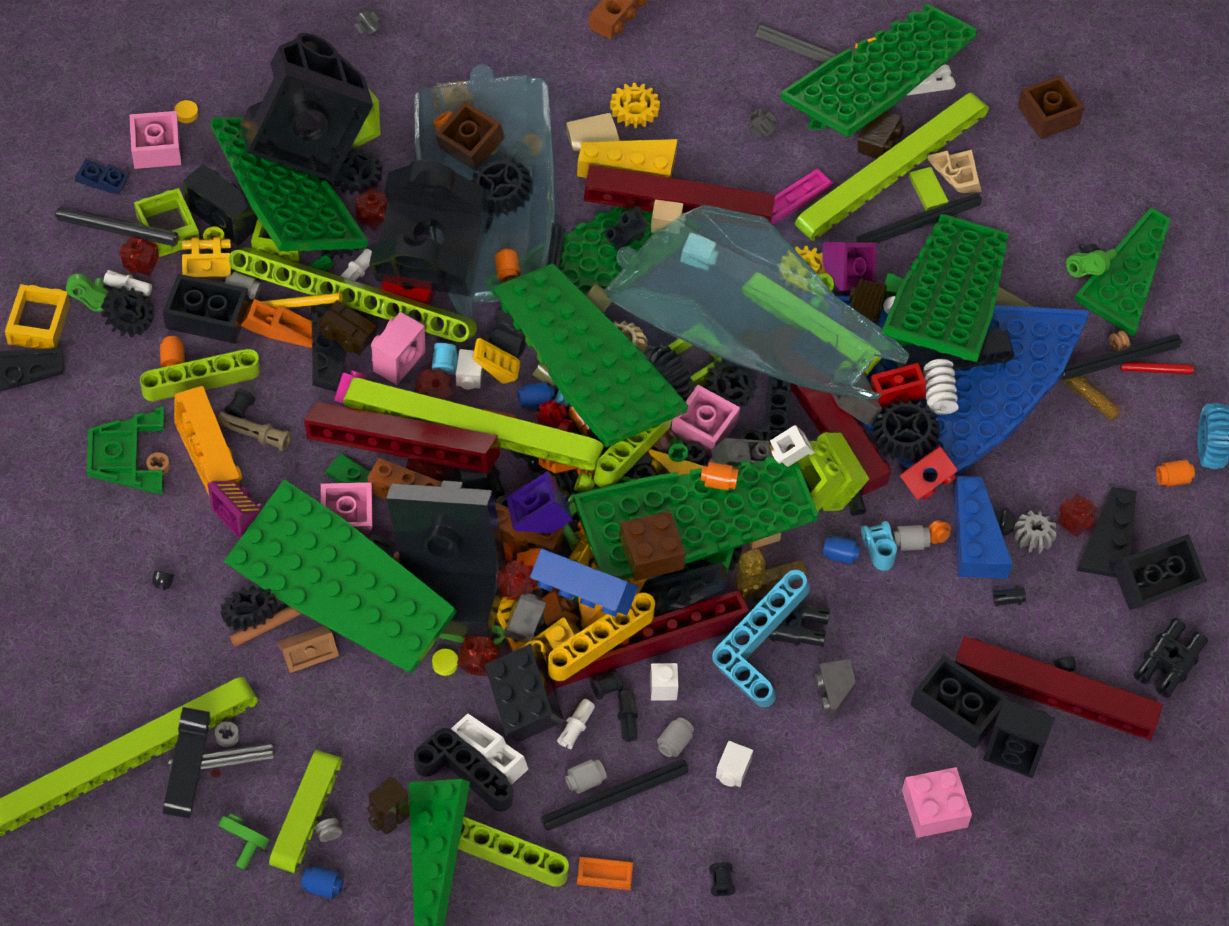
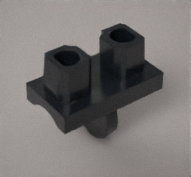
M635 206L630 212L624 211L620 215V222L615 227L609 226L604 231L607 240L613 243L617 252L622 253L634 240L641 241L645 237L644 230L649 226V223L642 216L640 207Z

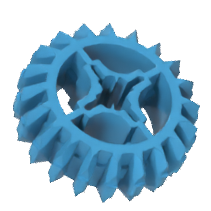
M1222 403L1206 404L1200 414L1197 429L1198 458L1202 467L1210 469L1224 468L1229 460V405H1223Z

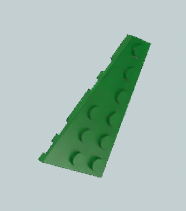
M1150 207L1114 249L1117 252V256L1110 260L1109 269L1100 275H1092L1075 295L1074 301L1134 337L1170 218Z

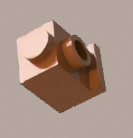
M554 589L540 599V601L546 602L543 616L547 627H550L563 617L575 624L581 622L580 617L574 614L572 600L558 595L560 589Z

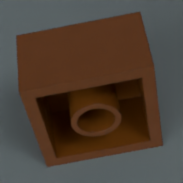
M1062 75L1022 89L1018 108L1040 139L1080 125L1084 106Z
M466 101L461 104L435 134L441 150L474 171L478 170V166H481L505 139L501 123Z
M670 511L620 523L619 539L634 581L684 569L686 552Z

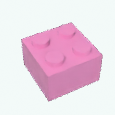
M177 111L129 115L134 169L181 165Z
M402 312L395 319L392 318L381 335H377L372 341L373 372L398 385L425 353V326Z
M697 385L686 400L689 406L687 413L672 419L671 430L686 444L699 443L705 448L706 455L713 458L711 450L725 438H728L737 425L740 407Z
M372 482L321 484V504L342 517L369 539L371 534H373Z
M957 767L905 778L902 793L917 838L968 828L972 813Z

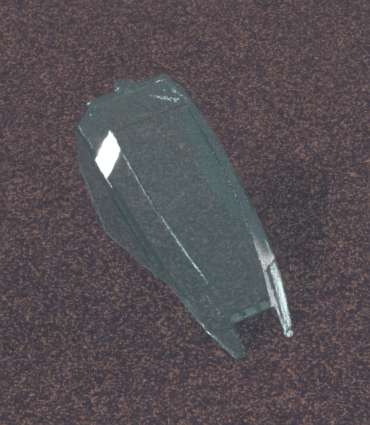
M482 64L472 69L469 81L437 83L433 87L418 89L414 97L415 150L417 160L441 163L469 180H473V173H479L478 170L474 171L440 149L435 135L438 131H436L432 124L433 120L442 113L451 111L454 114L461 104L466 101L501 123L505 139L486 161L493 163L495 158L498 161H502L505 156L509 162L514 158L517 163L522 162L524 167H527L533 180V194H530V201L524 202V208L518 207L517 214L511 211L507 217L504 213H501L498 218L493 213L491 228L487 234L483 233L471 297L448 293L457 313L473 319V303L500 301L498 296H493V288L501 284L497 278L494 261L495 254L501 249L508 248L517 252L521 276L547 266L552 223H554L555 217L553 139L546 78H531L530 75L494 78L492 70ZM486 161L480 167H485ZM513 179V184L518 185V180ZM486 189L485 193L489 196L490 191ZM436 226L428 227V234H431L432 239L442 246L445 242L442 231L436 228Z
M707 205L697 207L677 217L662 230H656L638 252L631 247H622L618 250L616 259L623 269L604 290L607 293V299L676 338L738 365L794 383L797 386L825 393L865 400H877L881 397V394L854 386L871 364L874 357L877 356L906 364L909 358V353L896 340L882 334L883 329L835 297L810 265L782 237L778 230L762 216Z

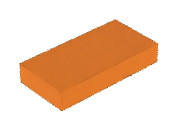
M580 857L577 885L631 890L633 862Z

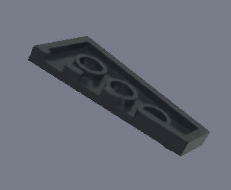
M334 303L311 306L312 386L336 392L347 351L334 339L330 340L324 337L319 330L322 316Z
M62 348L0 351V392L64 374Z
M1116 487L1111 488L1077 571L1117 578L1111 562L1131 555L1137 491Z
M721 562L648 580L644 583L640 593L650 594L654 598V617L682 609L723 590L727 568ZM638 608L641 611L647 610L646 608Z

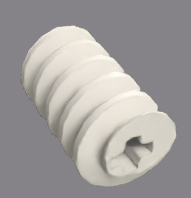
M946 359L930 361L923 370L926 381L927 406H929L932 413L940 415L951 414L958 410V404L956 403L958 397L955 394L957 391L955 387L956 379L954 378L955 371L952 369L954 364Z

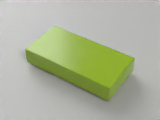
M931 167L909 173V179L925 210L949 202Z

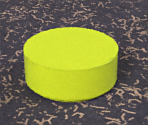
M450 649L438 650L432 657L434 671L443 676L453 674L458 668L457 654Z

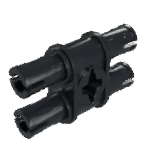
M754 596L752 610L763 598ZM777 599L773 607H782L785 604V600ZM806 601L800 602L768 638L772 642L793 643L795 646L804 643L824 647L826 631L803 628L804 625L802 623L810 621L828 625L830 608L809 606ZM789 616H791V623H789V626H786V622ZM757 620L755 625L764 626L767 621Z
M1173 618L1165 631L1156 635L1155 642L1144 653V661L1137 671L1134 672V678L1137 681L1144 674L1140 682L1142 684H1147L1157 669L1165 672L1166 675L1156 687L1159 695L1167 688L1162 696L1164 698H1170L1177 685L1186 681L1189 671L1199 662V653L1208 643V638L1205 635L1197 642L1202 634L1201 632H1194L1186 646L1177 642V639L1186 629V624L1183 621L1175 628L1180 620L1178 618Z

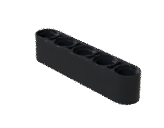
M995 331L987 333L977 362L964 360L961 357L940 353L937 350L914 344L895 348L892 351L895 369L918 363L923 373L925 365L936 359L949 360L954 364L953 370L1008 362L1014 358V351L1009 333L1007 331Z

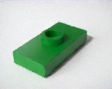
M342 454L326 470V475L338 483H368L367 477L370 474V471Z

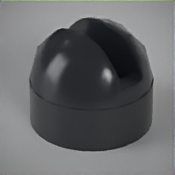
M154 570L152 583L156 589H158L159 583H164L163 590H166L172 585L174 575Z
M1074 656L1054 660L1057 668L1068 672L1075 671L1076 669Z

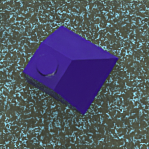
M549 471L506 497L512 525L516 531L553 533L572 521L569 505Z

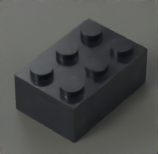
M204 164L200 165L183 180L187 207L196 216L211 227L222 229L224 236L231 239L237 246L254 233L257 216L245 194L237 189L233 182L226 181L215 169H210Z
M178 274L163 310L165 328L236 344L242 328L240 326L250 304L248 289Z
M1189 534L1111 562L1129 610L1207 582Z
M528 644L484 664L507 736L519 742L565 722L551 677L548 674L543 652L535 646Z
M943 655L914 691L910 706L976 749L996 723L1004 699L1008 700V697Z
M1004 699L983 760L1033 779L1055 717L1049 716L1048 713L1042 710H1033L1025 707L1020 702Z

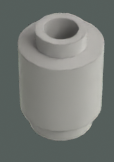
M233 272L231 276L228 275L224 283L247 288L249 301L250 299L257 300L262 285L256 278Z
M922 525L897 526V530L892 533L894 542L898 546V551L924 550V547H930V531L928 527H923Z
M683 718L671 721L657 739L658 748L663 755L677 757L693 737L694 728L691 723Z
M590 759L567 770L568 776H565L569 789L571 791L575 790L577 794L602 784V780L607 778L605 769L599 759L595 761Z

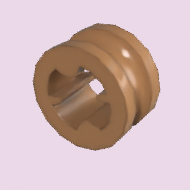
M1119 331L1117 334L1113 333L1109 336V343L1113 351L1130 347L1129 338L1124 331Z
M160 452L151 454L147 458L148 470H163V476L166 475L170 469L167 455ZM154 462L162 463L163 466H154Z

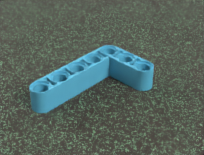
M800 570L788 572L713 651L712 658L717 668L760 707L771 706L776 700V692L771 683L748 663L746 659L808 595L810 585L805 574ZM794 581H803V585L800 588H791V584ZM777 599L785 600V604L782 607H773ZM761 617L768 619L764 626L755 625L756 621ZM749 636L750 639L747 644H738L739 638ZM727 654L732 655V659L729 663H720V659L722 656ZM744 671L750 672V677L747 680H738L740 673ZM760 689H769V693L766 697H757V693Z

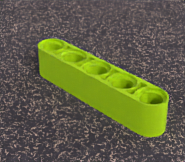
M244 349L146 371L140 377L142 395L148 401H158L174 397L177 393L203 386L204 390L255 379L260 374L259 355L254 350Z
M672 419L612 445L597 461L594 474L595 484L600 488L615 485L670 428Z
M315 750L272 850L269 861L270 866L295 874L298 872L299 868L296 867L303 860L308 848L306 843L313 836L315 827L318 824L316 819L323 812L328 799L325 797L327 793L330 794L337 778L335 773L340 771L342 757L320 750Z
M463 818L461 829L463 832L460 835L459 850L550 886L558 887L566 883L569 863L564 856L469 818ZM478 839H485L488 842L485 844H478L475 841ZM508 848L511 849L513 852L510 854H503L500 851L502 849ZM528 858H534L538 862H536L535 864H529L525 862V860H527ZM560 868L563 872L554 874L550 870Z

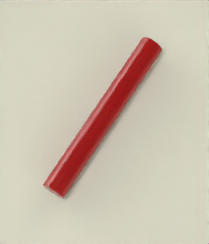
M1127 362L1120 364V370L1193 375L1194 366Z

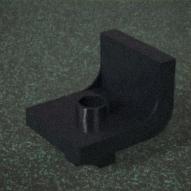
M442 481L441 487L391 484L386 500L399 550L400 565L452 605L457 611L441 634L490 637L506 582V557L492 490L465 489L463 482Z

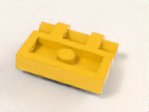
M192 237V240H182L183 250L192 249V254H182V275L201 279H226L228 275L231 276L230 253H221L223 248H231V239L213 237V239L200 240L199 237ZM200 249H213V254H200Z

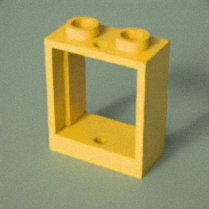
M20 284L5 329L7 343L9 345L35 349L57 348L71 305L67 291ZM26 301L57 305L49 330L18 325Z

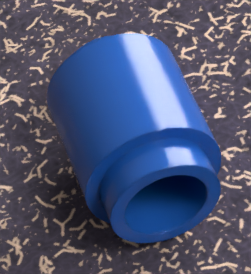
M546 381L525 385L522 389L517 390L521 409L539 408V405L555 399L552 385L548 386Z
M833 535V537L827 536L822 556L828 557V560L851 565L853 560L858 561L861 546L856 545L857 540Z
M316 866L313 869L307 867L302 878L301 888L307 890V893L334 899L335 894L340 895L344 879H341L340 873Z

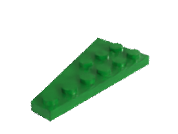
M464 779L408 782L414 926H444L470 782Z

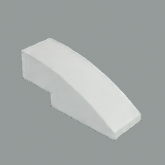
M467 714L451 728L508 780L511 785L528 770L523 755L508 746L501 735L471 715Z

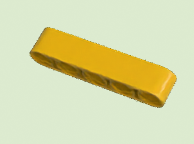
M647 593L635 595L627 616L621 613H617L616 617L606 614L553 649L548 657L549 676L556 681L568 679L650 624L654 618V598ZM638 608H646L647 610L641 611ZM619 621H624V622H626L627 624L621 625V624H618L617 622H619ZM598 635H604V636H606V638H602V639H601V638H598L597 636H598ZM577 649H584V650H586V651H585V652H577L576 650H577ZM556 663H564L565 665H564V666H556L555 664H556Z

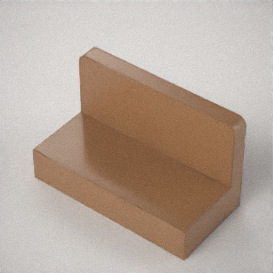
M325 626L277 642L278 647L283 653L289 673L339 656L333 634Z

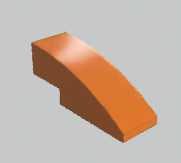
M256 299L247 307L240 325L241 327L271 339L312 348L310 320L282 306L274 309Z

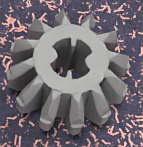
M1030 510L1027 515L1022 514L1014 526L1015 541H1020V548L1028 546L1029 553L1033 551V548H1036L1039 554L1044 548L1049 550L1057 536L1055 531L1056 523L1050 522L1051 516L1043 517L1042 511L1035 515Z

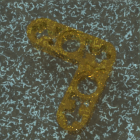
M754 549L740 557L736 587L742 597L747 598L771 591L770 588H773L792 570H800L805 574L806 578L809 573L802 561H795L765 570L766 561L762 552L759 549ZM796 580L792 584L801 582V580Z

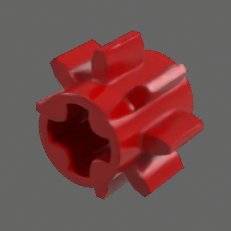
M555 399L539 405L541 412L535 414L540 425L551 428H558L562 420H564L563 417L568 415L565 405L561 402L557 404Z

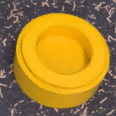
M184 100L175 106L178 121L191 123L197 119L198 107L194 102Z

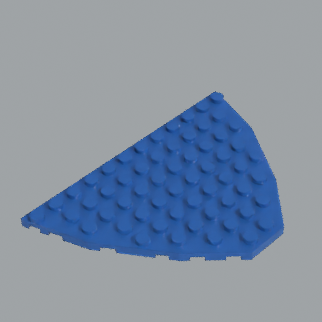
M802 294V299L811 301L815 297L827 298L830 301V310L827 315H830V319L846 328V320H843V313L845 307L851 305L852 301L849 300V296ZM995 305L987 333L1007 331L1013 347L1014 358L1005 363L954 370L958 410L946 415L935 414L936 420L940 424V438H938L936 448L940 445L956 466L958 471L954 473L955 475H960L1010 437L1060 380L1088 320L1089 310ZM884 307L875 331L878 333H882L888 317ZM849 330L870 344L872 335ZM889 351L880 352L882 359L866 376L870 385L871 375L895 369L893 356ZM832 373V374L829 375V376H830L831 379L834 381L835 376H834L833 373ZM926 392L925 398L913 401V404L916 405L921 401L922 408L927 407ZM860 421L862 425L873 435V424L866 425L865 423ZM920 425V434L924 436L926 434V431L924 427ZM889 426L887 428V432L892 437L894 435L893 428ZM896 457V459H897L900 463H902V462L900 461V457ZM915 457V461L912 463L909 458H905L902 464L908 469L920 459ZM927 468L924 470V473H937L934 468Z

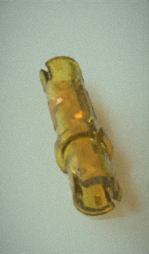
M1084 376L1063 380L1074 394L1077 393L1109 421L1112 422L1113 418L1115 419L1120 414L1121 409L1092 387Z

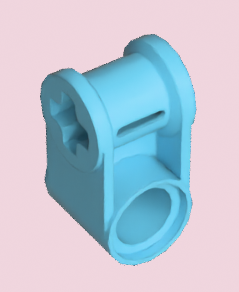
M447 343L434 344L432 372L456 375L459 357L456 346Z
M884 521L881 525L862 526L861 536L873 565L882 571L891 569L895 562L897 546L894 542L889 523Z

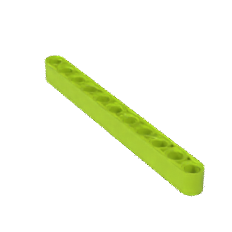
M972 92L966 94L802 212L796 219L795 226L810 240L814 241L817 235L820 237L831 229L832 224L842 221L849 216L848 213L850 211L853 213L866 203L864 201L867 199L871 200L882 192V188L886 189L897 181V177L904 176L915 168V164L919 165L926 160L930 153H935L944 147L948 140L951 142L963 133L962 130H967L979 121L977 119L980 117L984 118L989 107Z
M245 247L233 251L229 256V264L235 271L313 296L341 293L343 296L342 303L346 306L387 320L397 317L398 314L393 310V303H396L399 306V313L402 312L424 325L425 332L455 342L468 340L477 332L476 323L469 317L260 250ZM241 254L246 258L245 264L241 261ZM263 261H265L268 266L267 271H265L262 267ZM284 268L289 271V278H286L284 275ZM306 275L311 278V285L306 283ZM328 282H330V283L332 284V286H333V292H330V291L328 290V288H327V283H328ZM350 289L355 293L354 300L349 296ZM371 296L377 299L376 307L371 303ZM416 310L422 315L421 321L415 317ZM438 317L444 322L443 328L437 324ZM460 324L465 326L466 335L460 332Z
M353 378L343 399V403L346 406L354 409L498 435L500 448L590 471L595 470L604 447L600 441L590 437L360 378Z
M245 677L235 678L0 798V836L5 835V832L8 830L11 832L29 823L33 817L36 819L54 810V806L58 804L61 806L79 797V793L83 792L85 794L104 784L103 781H110L127 772L128 768L131 767L133 769L151 760V756H158L174 748L178 739L179 721L183 707L210 712L209 729L222 723L223 719L226 718L228 720L246 711V707L250 706L251 708L255 706L258 702L257 696Z

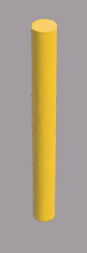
M341 293L260 302L274 309H277L279 306L294 308L335 303L336 300L342 302L343 296Z

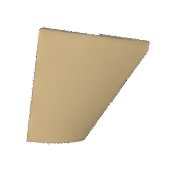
M611 113L566 122V135L573 151H580L582 142L620 141Z
M972 150L949 155L948 151L927 156L929 163L957 192H982Z

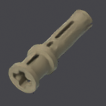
M221 411L217 418L219 427L221 426L256 438L260 444L278 447L282 452H285L291 443L292 432L289 430L284 432L273 428V425L268 423L260 425Z

